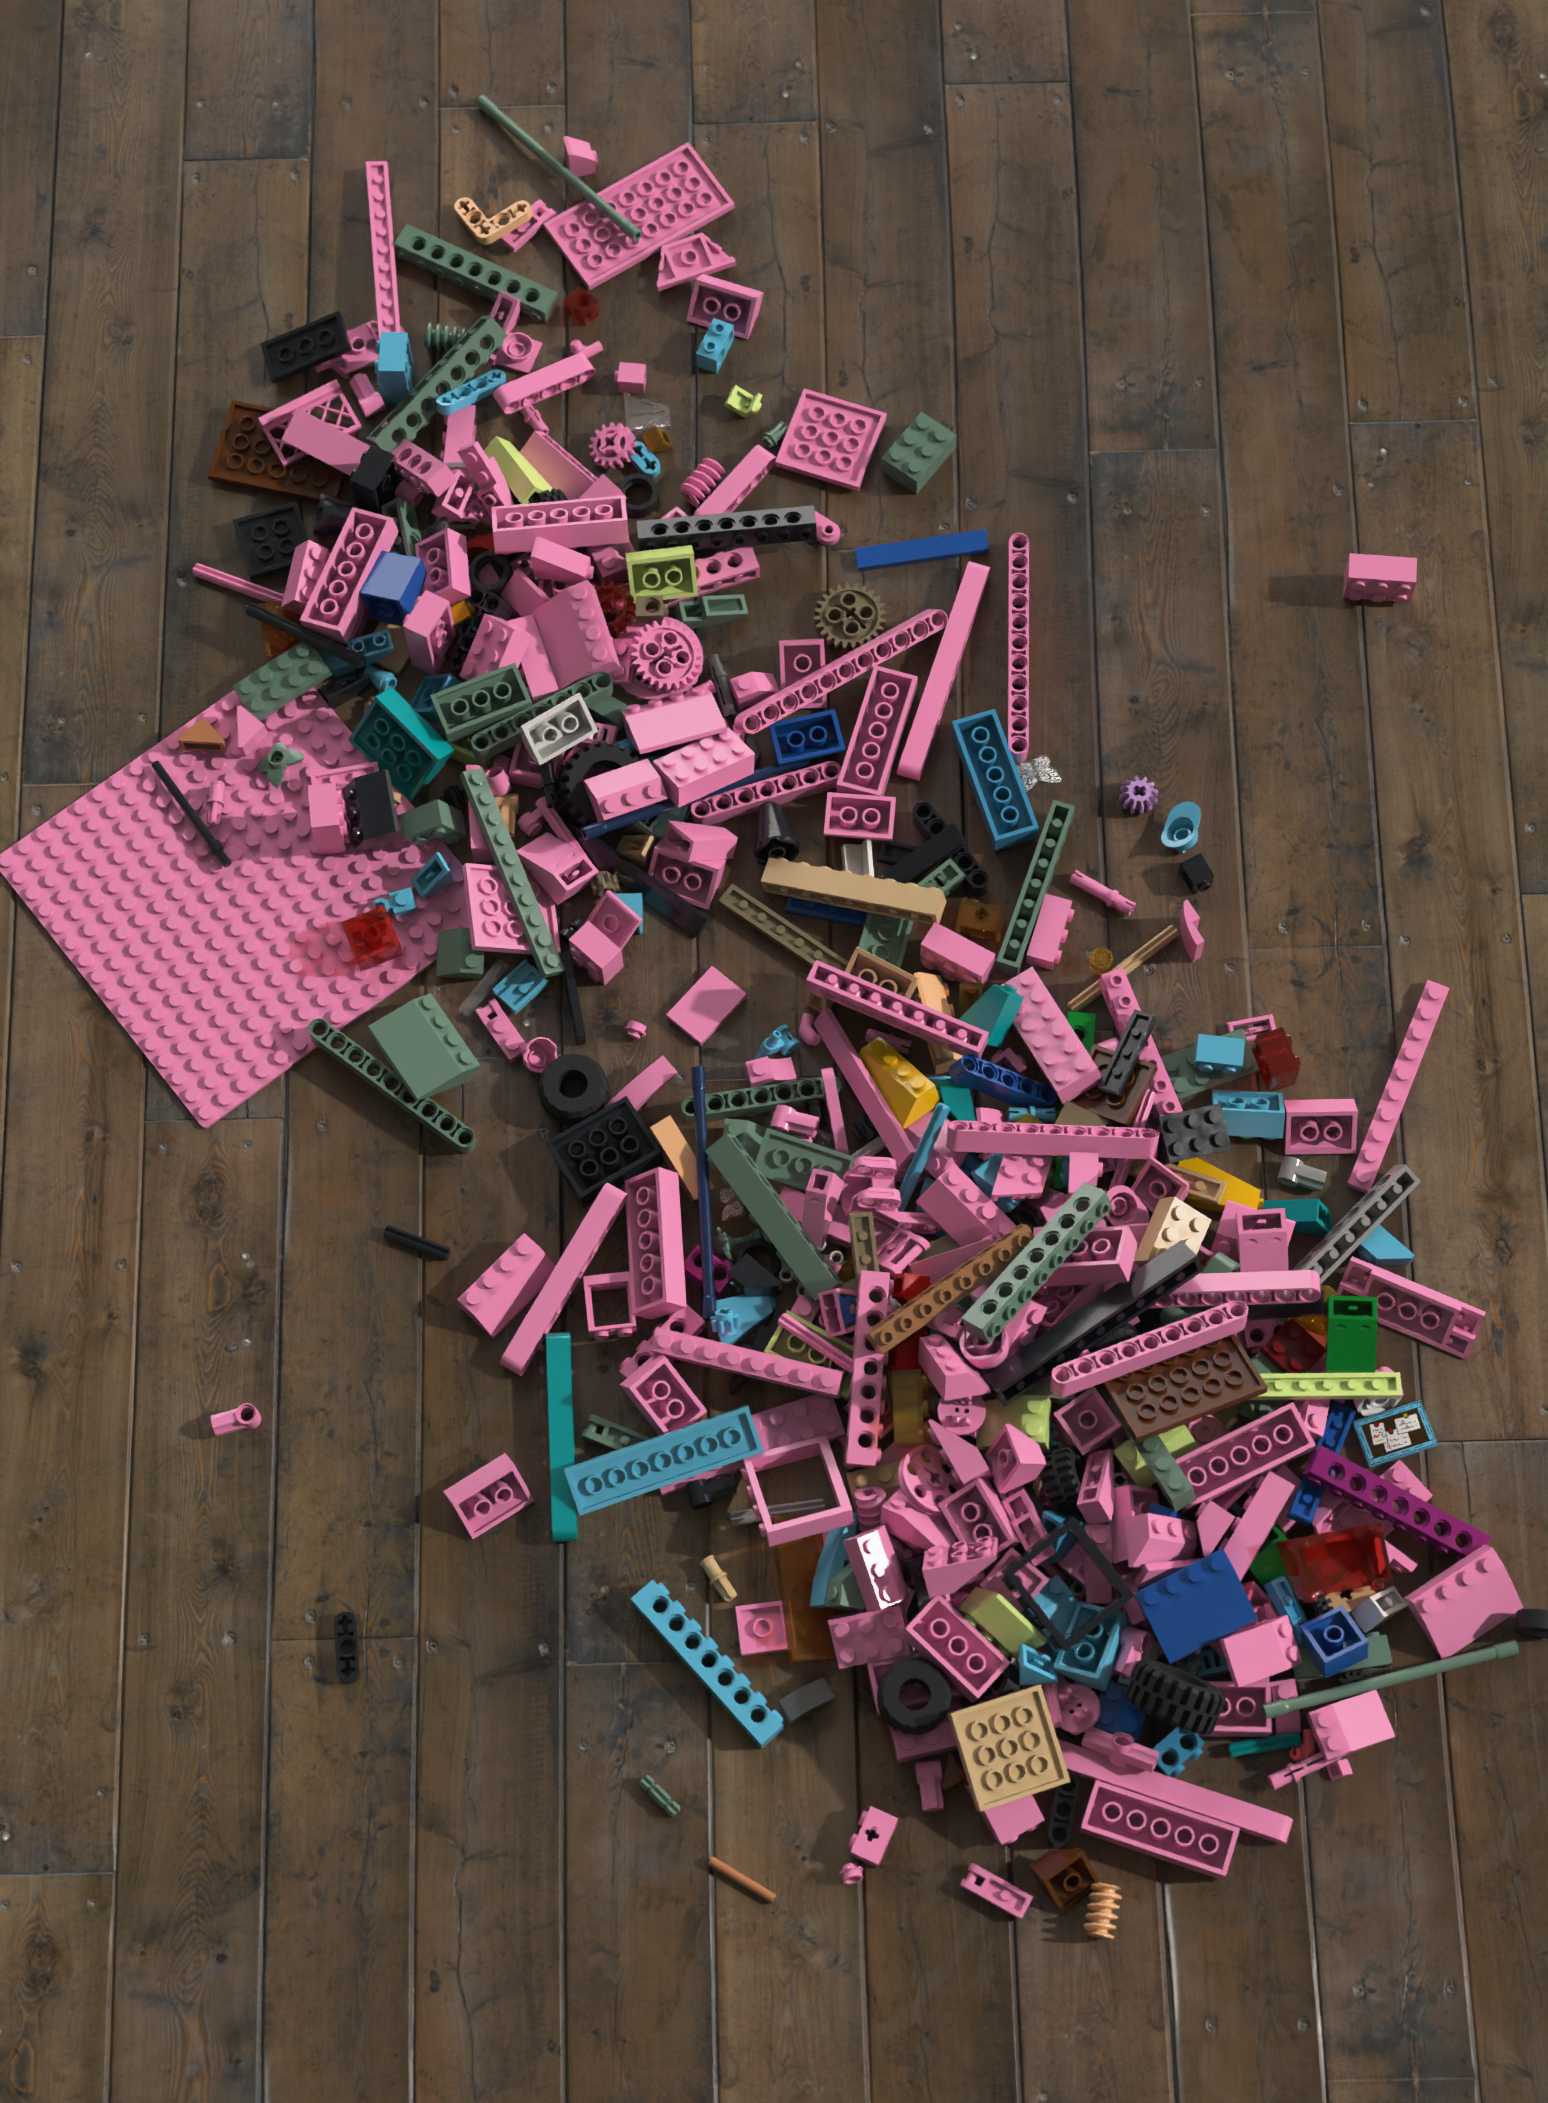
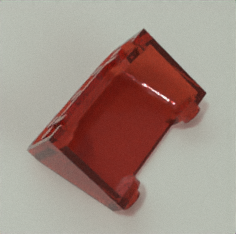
M1381 1523L1276 1542L1278 1553L1298 1599H1303L1304 1603L1319 1601L1318 1595L1370 1586L1371 1590L1385 1588V1583L1393 1581Z

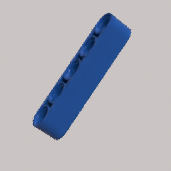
M965 1054L949 1067V1075L956 1083L1018 1108H1028L1029 1105L1035 1108H1050L1057 1101V1095L1051 1087L970 1054Z

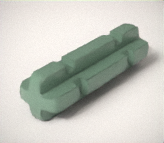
M646 1775L640 1781V1786L649 1792L648 1795L661 1808H665V1812L670 1817H674L680 1811V1806L675 1801L672 1802L671 1797L658 1784H655V1781L649 1775Z

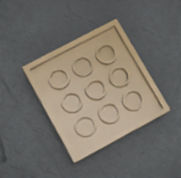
M1041 1684L948 1714L977 1812L1071 1782Z

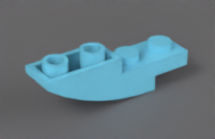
M389 629L348 640L347 645H345V647L366 657V663L362 668L381 660L394 651ZM326 652L319 653L335 678L355 671V666Z

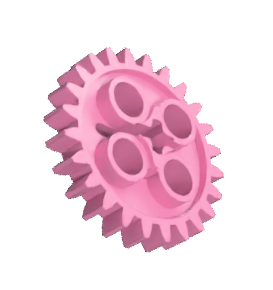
M662 620L660 626L654 621L651 626L646 624L643 628L644 630L640 629L637 632L638 636H634L632 639L634 644L629 647V650L633 652L629 655V659L635 661L630 666L638 668L634 675L641 674L643 676L640 681L641 683L646 680L649 681L648 688L655 684L658 692L661 687H664L665 692L668 693L672 686L676 692L679 689V685L684 689L687 686V682L691 683L694 680L693 676L699 673L696 668H699L702 664L698 661L702 654L696 651L700 648V645H693L696 637L689 638L690 630L683 632L682 624L675 628L674 621L669 626H667L665 620ZM664 638L670 639L673 645L667 644ZM678 646H680V647L682 648V649H679V650H677V651H674V652L670 655V657L666 656L667 654H669L670 652H672V651H673L675 648H677ZM646 649H651L654 655H649ZM661 655L666 656L659 660L655 665H649V663L657 661L661 657ZM676 657H681L685 664L679 663ZM658 667L664 668L667 674H662Z

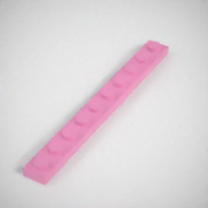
M387 161L366 162L379 340L381 332H400Z
M1427 980L1347 1183V1186L1367 1194L1373 1185L1448 994V987Z

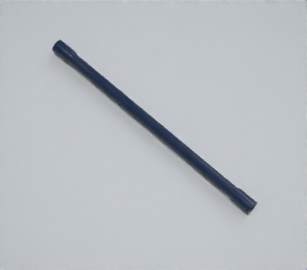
M811 759L781 766L777 762L754 770V774L686 805L789 770H796L810 765ZM668 799L606 821H599L582 827L581 832L583 838L587 841L604 835L609 831L660 815L678 807Z
M694 1066L691 1068V1083L694 1100L703 1285L702 1310L703 1320L711 1321L710 1317L715 1316V1311L717 1310L714 1286L709 1165L707 1160L708 1154L705 1152L708 1149L705 1104L706 1081L705 1067Z

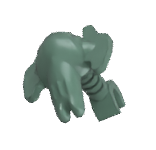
M717 1227L719 1235L715 1238L714 1249L719 1254H725L732 1262L734 1261L732 1254L735 1246H743L751 1240H765L762 1235L764 1231L761 1232L760 1229H756L747 1236L733 1239L730 1235H727L723 1227Z

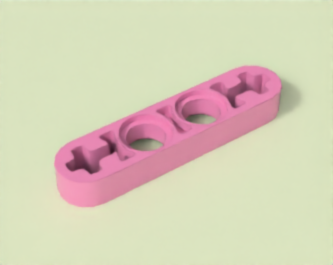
M832 1067L821 1069L835 1150L849 1155L834 1071Z

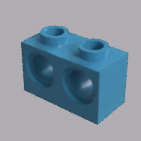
M1179 1727L1175 1728L1153 1748V1750L1159 1752L1155 1768L1163 1775L1169 1777L1172 1775L1176 1778L1185 1769L1183 1764L1189 1759L1194 1762L1203 1753L1201 1748H1203L1205 1742L1191 1731H1186ZM1183 1738L1191 1740L1193 1747L1191 1749L1182 1748L1180 1740ZM1166 1754L1171 1755L1175 1763L1167 1766L1162 1762L1161 1757Z

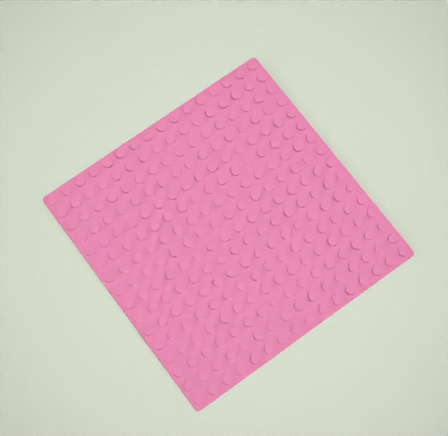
M314 687L261 721L265 725L268 735L246 757H241L238 749L237 706H242L246 710L247 708L236 691L233 690L0 854L1 874L204 1129L209 1128L318 1048L312 1042L308 1031V1025L313 1019L322 1018L339 1031H342L437 961L439 931L461 927L469 928L463 865L444 842L437 838H433L420 846L404 840L400 814L414 809V806L393 785V792L401 794L400 801H402L401 804H397L395 807L400 832L380 851L355 850L353 840L351 839L350 820L348 819L346 824L347 830H349L350 843L346 844L347 852L319 855L310 822L308 785H312L310 773L370 763V761L348 740L352 732ZM204 717L224 739L227 751L225 753L181 750L178 737ZM283 743L287 750H296L302 753L305 759L297 764L287 766V769H284L281 785L279 788H275L268 780L267 773L259 772L257 764L262 758L268 756L274 744ZM159 761L215 840H219L223 845V851L232 862L230 866L224 868L216 855L213 856L208 850L206 841L152 768L153 762ZM211 781L225 783L223 791L225 806L222 807L221 822L218 826L207 824L208 805L206 801L209 799ZM342 792L343 800L345 801V809H347L348 811L347 801L344 798V792ZM436 852H440L451 871L453 883L426 898H421L411 879ZM411 887L417 908L416 912L395 917L394 911H391L385 917H378L377 911L383 910L384 906L376 907L374 900L378 898L388 900L390 899L389 893ZM318 1028L314 1031V1034L322 1035L325 1029Z

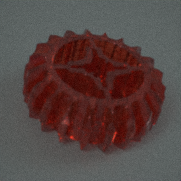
M603 580L601 586L593 583L610 636L614 634L618 638L619 631L626 633L627 629L625 626L632 627L631 619L636 617L634 597L629 595V590L627 588L623 589L620 583L615 586L612 580L609 585H606ZM618 600L624 605L622 613L618 612L616 608Z

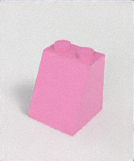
M966 1780L963 1784L973 1799L968 1780ZM1032 1795L980 1812L993 1836L1001 1845L1016 1841L1018 1835L1025 1831L1030 1832L1040 1826L1039 1823L1045 1820Z

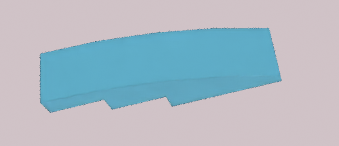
M853 1512L854 1524L833 1529L829 1532L814 1576L810 1607H826L828 1582L844 1568L845 1562H850L843 1541L855 1536L857 1513Z

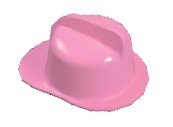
M1118 1185L1107 1191L1108 1198L1113 1207L1106 1215V1218L1114 1227L1117 1225L1149 1223L1148 1210L1129 1187Z

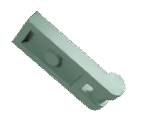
M593 1414L590 1415L588 1420L589 1426L587 1430L584 1429L581 1435L587 1441L597 1443L614 1451L651 1439ZM598 1427L604 1428L602 1435L596 1433Z

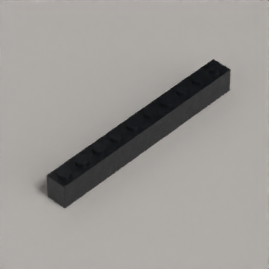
M1180 1240L1130 1274L1129 1282L1117 1283L1011 1355L1003 1363L982 1375L990 1391L1004 1407L1052 1375V1370L1055 1367L1074 1360L1083 1350L1090 1349L1203 1272L1197 1255Z

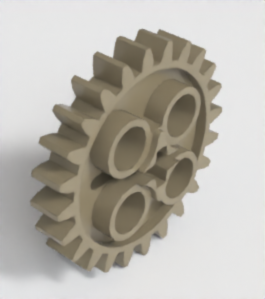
M846 583L844 589L838 584L837 591L829 588V596L822 594L823 601H817L818 608L814 610V615L816 616L814 617V624H817L816 632H821V639L827 638V645L834 642L835 650L839 646H843V652L847 650V647H851L853 651L856 646L860 647L884 632L883 627L886 626V611H883L885 604L880 603V596L874 597V590L867 593L865 585L860 590L857 583H855L853 588H850L849 584ZM847 601H851L854 604L846 605L844 603ZM864 614H868L871 617L863 618L861 616ZM838 617L839 620L832 621L830 620V618ZM855 630L857 632L854 634H850L847 631Z

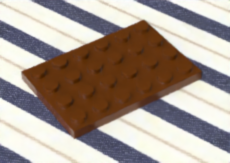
M235 400L231 401L208 473L209 480L318 503L321 492H327L339 498L346 473L310 454L283 467L268 438L261 430L258 421L259 417L275 410L274 408ZM325 419L324 421L334 425L337 424V421ZM340 422L339 426L349 428L353 425ZM276 428L270 431L273 438L281 440L285 430ZM359 430L349 435L357 439ZM284 445L282 454L287 459L294 455L295 448Z
M1235 1334L1101 1383L1136 1443L1267 1393L1268 1389Z

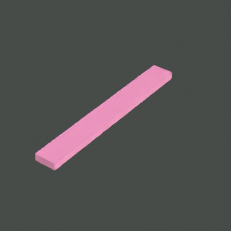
M824 1008L813 1023L892 1157L895 1159L898 1167H905L914 1156L915 1148L832 1010Z

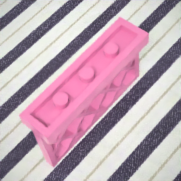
M337 379L258 418L261 430L268 438L283 467L309 455L304 451L298 453L300 449L283 440L273 438L270 431L276 428L286 431L297 408L309 414L314 409L323 410L322 421H325L327 412L339 415L336 425L328 424L348 435L362 428L341 391ZM338 397L343 403L341 411L329 408L330 402ZM342 416L351 418L355 424L349 428L339 426ZM284 445L295 448L294 455L287 459L282 454Z

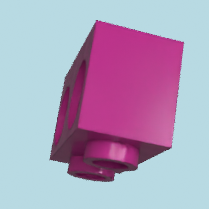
M697 1244L684 1261V1274L703 1288L702 1267L694 1265L697 1260L701 1259V1246ZM713 1251L714 1275L717 1273L726 1275V1278L722 1281L714 1279L715 1297L720 1300L729 1288L727 1272L734 1265L725 1259L721 1261Z

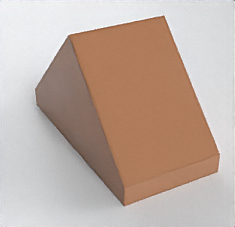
M204 717L178 737L181 750L225 753L227 751L224 739Z

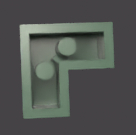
M439 799L400 814L404 840L416 846L424 845L433 838H437L447 844H453L458 842V839L467 836L463 812Z

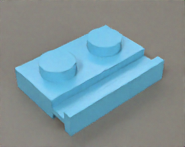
M525 959L492 989V992L516 1015L549 985V981L546 978H542L540 972Z

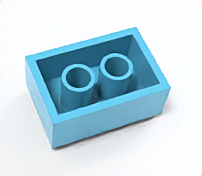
M381 332L380 340L376 342V353L379 354L378 360H375L377 384H380L379 393L383 395L385 404H399L412 390L414 364L408 334L406 332Z

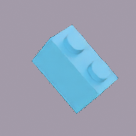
M1198 1034L1195 1043L1193 1067H1197L1200 1071L1211 1072L1214 1069L1222 1070V1073L1230 1075L1236 1074V1072L1240 1073L1243 1067L1245 1039Z

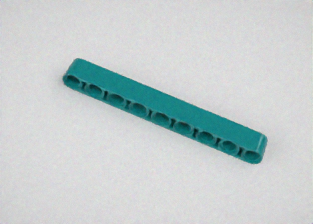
M570 1332L546 1333L553 1542L578 1541L577 1507L564 1472V1468L575 1465Z

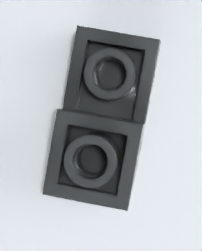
M823 1677L779 1700L778 1705L788 1722L793 1723L810 1716L813 1710L833 1703L836 1697Z

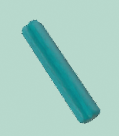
M1298 1732L1234 1742L1228 1744V1753L1230 1757L1297 1747L1301 1745V1737Z

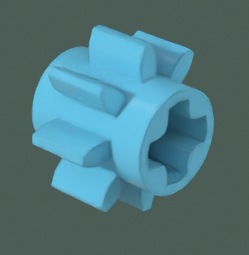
M720 1308L715 1311V1316L710 1317L712 1331H718L720 1337L732 1336L736 1333L735 1328H740L738 1313H733L731 1308Z

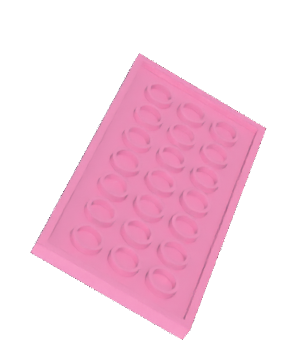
M687 142L597 193L626 220H629L642 231V236L638 241L633 242L587 199L543 224L544 229L590 291L657 253L663 245L678 241L733 210L735 204L690 143Z

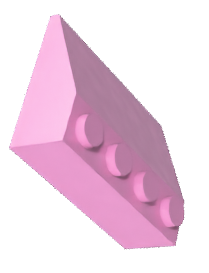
M588 580L564 589L532 611L559 691L597 672L605 671L611 673L621 669L596 590Z
M704 687L694 688L690 693L686 694L675 693L670 695V698L664 700L659 698L648 701V704L641 706L633 704L626 707V710L621 711L626 736L640 754L728 731L713 694L708 688Z
M1486 1545L1481 1546L1403 1598L1441 1660L1450 1657L1515 1614L1518 1610L1524 1608L1505 1566L1493 1547Z

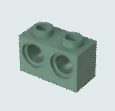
M949 858L917 885L925 888L936 887L943 891L944 896L947 897L963 884L965 874Z

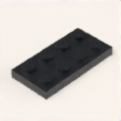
M336 311L261 343L270 380L274 384L353 351L340 311Z

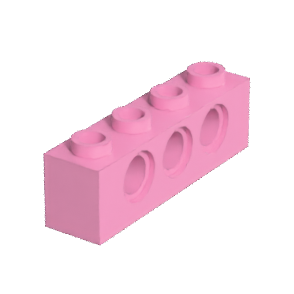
M407 439L391 452L396 457L399 474L405 480L411 481L417 488L421 487L426 494L432 493L439 497L457 480L445 463Z
M686 1304V1308L670 1313V1318L664 1324L660 1323L656 1327L672 1330V1328L680 1326L684 1329L682 1333L698 1337L706 1328V1321ZM655 1329L652 1332L653 1336L648 1341L644 1340L636 1348L637 1353L632 1358L627 1357L621 1363L619 1373L623 1380L627 1379L639 1368L638 1365L641 1361L648 1360L654 1355L650 1348ZM666 1357L671 1364L676 1360Z

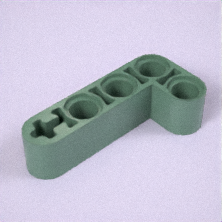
M1218 1252L1201 1274L1240 1272V1264L1222 1252ZM1216 1306L1165 1307L1160 1313L1159 1320L1166 1326Z

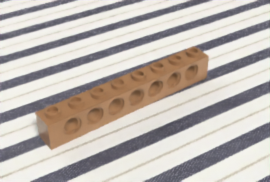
M1017 1225L864 1332L875 1352L878 1354L886 1353L1006 1269L1035 1237L1028 1225Z

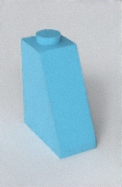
M744 1295L716 1300L717 1310L720 1308H731L733 1313H738L740 1328H735L736 1333L729 1337L719 1336L720 1342L736 1346L758 1330L760 1325H765L773 1319V1310H776L774 1296L745 1297Z

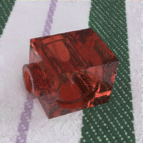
M580 286L565 300L566 312L585 326L590 321H594L599 315V300Z

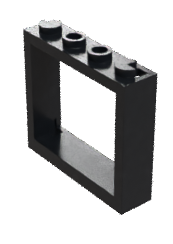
M1073 1516L1066 1518L1000 1571L1004 1575L1002 1581L1010 1591L1014 1589L1018 1593L1017 1601L1024 1610L1030 1609L1035 1615L1032 1620L1040 1630L1045 1628L1049 1633L1048 1641L1056 1650L1060 1648L1065 1652L1135 1596ZM1070 1531L1118 1593L1119 1597L1065 1640L1015 1576V1573L1066 1532Z

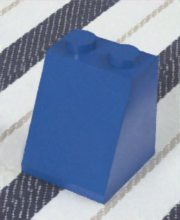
M381 551L359 592L372 620L402 626L405 616L411 614L414 609L415 600L422 593L427 572L421 559L416 556L401 555L397 552Z

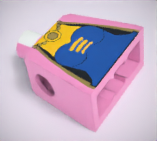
M836 1288L818 1293L827 1338L855 1330L857 1290Z

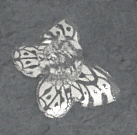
M1040 755L1029 762L1020 761L1016 764L1026 792L1037 781L1061 782V776L1054 767L1050 766L1051 760L1047 755Z

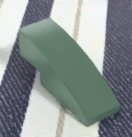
M744 594L702 596L700 601L678 602L674 609L676 620L684 623L690 629H695L745 617L748 615Z

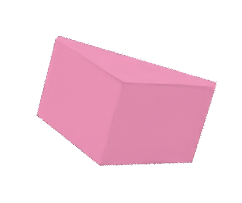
M500 291L490 316L507 335L520 320V300Z
M237 706L238 749L241 757H246L268 734L265 725L242 706Z

